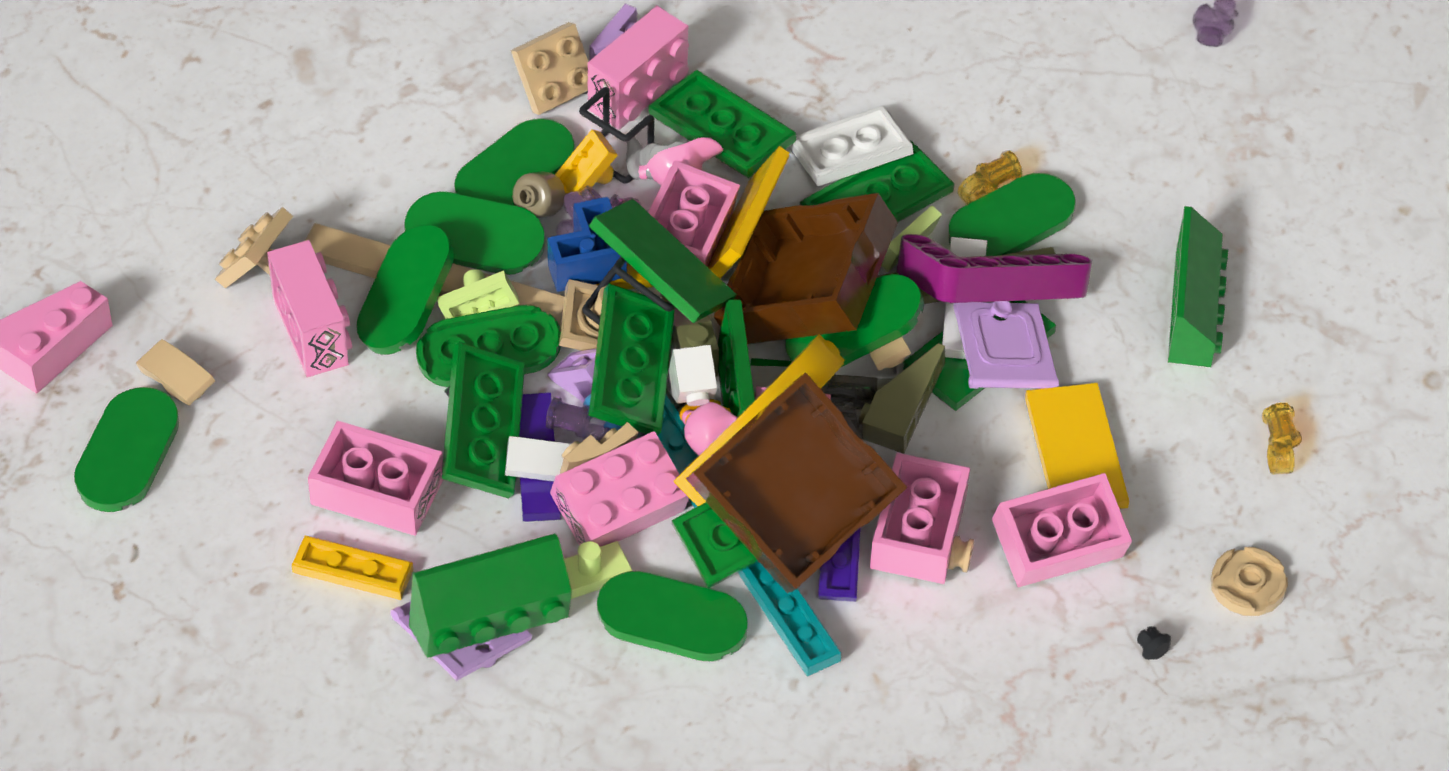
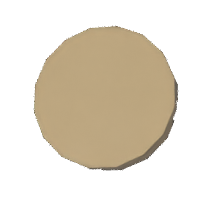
M1244 547V550L1237 551L1234 548L1226 551L1216 560L1211 574V588L1218 602L1229 611L1243 616H1260L1272 612L1282 603L1288 586V580L1280 560L1268 551L1256 547Z

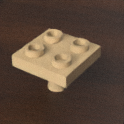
M567 22L511 50L533 113L540 115L588 91V59L575 23Z
M281 207L273 215L266 212L255 225L251 224L238 238V241L241 242L236 250L232 248L220 261L219 265L223 269L215 280L224 288H227L256 266V264L270 276L267 252L272 251L271 245L292 219L293 215L284 207Z
M568 280L565 287L559 346L581 351L597 348L599 325L582 311L583 306L598 287L597 285ZM606 286L599 290L596 302L590 309L599 317L601 316L603 292Z

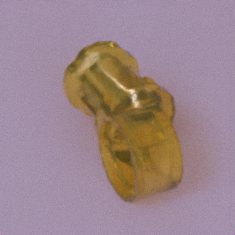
M1009 150L1002 152L1000 158L988 164L980 163L976 165V173L967 177L960 184L957 192L958 196L967 205L998 189V185L1010 179L1015 180L1021 177L1023 173L1018 158Z
M1288 403L1273 404L1262 412V421L1268 425L1270 432L1267 462L1272 475L1291 474L1293 472L1295 463L1293 448L1299 446L1302 442L1301 433L1296 430L1293 421L1295 416L1294 408Z

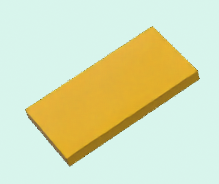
M780 146L749 179L711 258L708 268L720 279L742 256L789 159L790 152Z
M1098 383L1026 390L1025 401L1047 488L1058 487L1105 473L1119 509L1128 508L1129 497Z

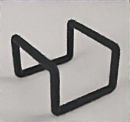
M608 87L601 88L579 109V113L583 117L603 129L601 132L604 136L610 133L621 141L627 142L647 126V145L654 143L653 115H647L626 135L610 125V91ZM602 97L603 120L587 111ZM613 169V177L626 184L634 179L630 174L625 177Z
M620 256L582 308L583 313L599 325L600 317L590 309L596 302L599 290L607 286L616 274L665 311L671 312L675 306L671 302H665L621 268L626 261Z

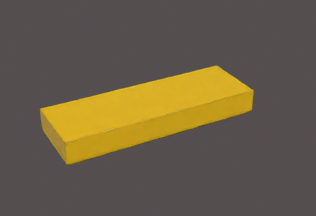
M305 535L292 563V572L401 600L413 572V562Z

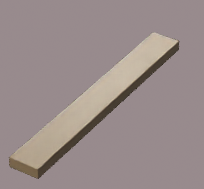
M314 223L305 241H310L315 253L321 252L325 264L376 278L385 255L391 246ZM452 264L439 296L464 287L463 276L466 272L473 269ZM484 273L485 278L491 276L490 274ZM510 280L518 294L520 303L518 305H533L541 308V311L546 312L548 315L550 313L557 320L561 331L564 296Z

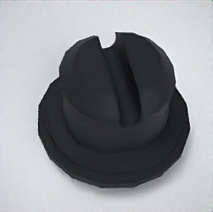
M1154 626L1147 627V631L1143 629L1137 637V643L1143 648V658L1146 660H1156L1164 656L1170 648L1171 636L1169 634H1161Z

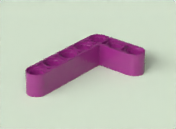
M906 234L901 237L896 272L913 280L918 288L933 298L949 303L1073 299L1087 296L1092 260L1077 254L959 257L926 236Z

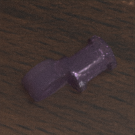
M555 396L549 405L546 416V428L552 430L555 427L573 431L576 437L583 438V441L589 435H592L598 442L611 430V428L590 423L591 416H588L589 405L585 404L583 407L567 404L562 402V398Z

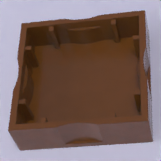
M879 193L836 199L818 205H797L763 211L740 258L739 264L727 283V286L737 294L734 300H741L747 344L857 330L898 224ZM725 307L716 311L714 314V319L717 321L720 327L722 324Z
M806 372L790 384L685 478L786 593L796 590L826 563L849 537L859 528L871 522L908 488L878 453L852 431L839 409Z

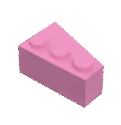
M79 281L1 319L0 370L37 394L113 326L108 298L82 281Z

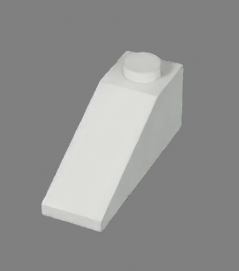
M711 345L673 350L666 387L677 403L687 402L688 406H701L709 403V399L715 398L717 383Z

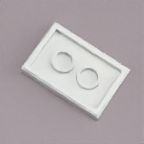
M884 106L796 135V142L790 146V149L817 187L913 154V144Z

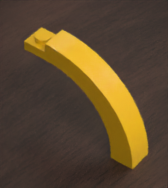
M819 334L764 392L695 458L673 482L697 506L705 503L706 501L685 478L805 372L821 389L844 364L845 360L840 356L838 348Z

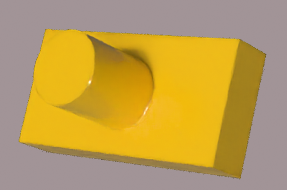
M592 129L555 174L564 185L565 202L568 205L573 206V203L580 202L596 182L607 184L613 178L614 171L610 164L618 154L600 131Z

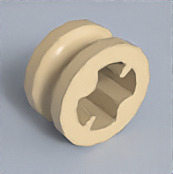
M955 536L949 560V569L953 570L955 567H961L962 572H968L974 539L964 542L960 539V536Z

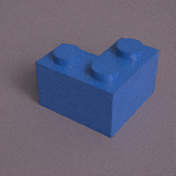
M608 197L573 203L574 232L547 237L548 267L557 292L565 291L569 279L593 285L601 283L620 258V255L589 227L595 216L612 209ZM625 262V264H624L623 267L621 268V269L624 270L626 273H627V262ZM616 274L611 281L622 278Z

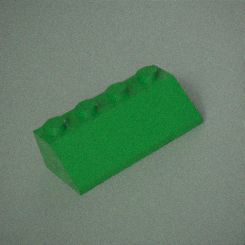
M1184 206L1175 255L1168 362L1211 367L1214 353L1220 354L1222 349L1223 332H1217V325H1223L1225 304H1219L1218 301L1219 297L1224 298L1227 277L1220 276V270H1226L1228 249H1222L1223 234L1190 206Z
M550 534L414 572L409 627L425 656L430 658L440 654H448L461 648L478 643H486L492 639L513 633H521L530 628L547 623H555L561 619L568 618L572 590L557 534Z

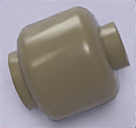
M544 171L525 174L517 180L513 188L512 197L515 206L531 211L537 218L553 216L561 210L565 202V189L561 180L553 173Z

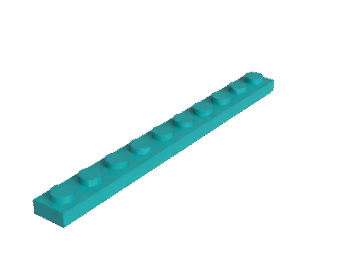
M665 395L662 431L658 438L678 473L681 474L699 455L687 443L684 432L685 424L680 419L678 411L668 396ZM689 498L693 507L696 508L697 505ZM760 562L738 573L807 677L841 662L840 650L798 588L786 593Z

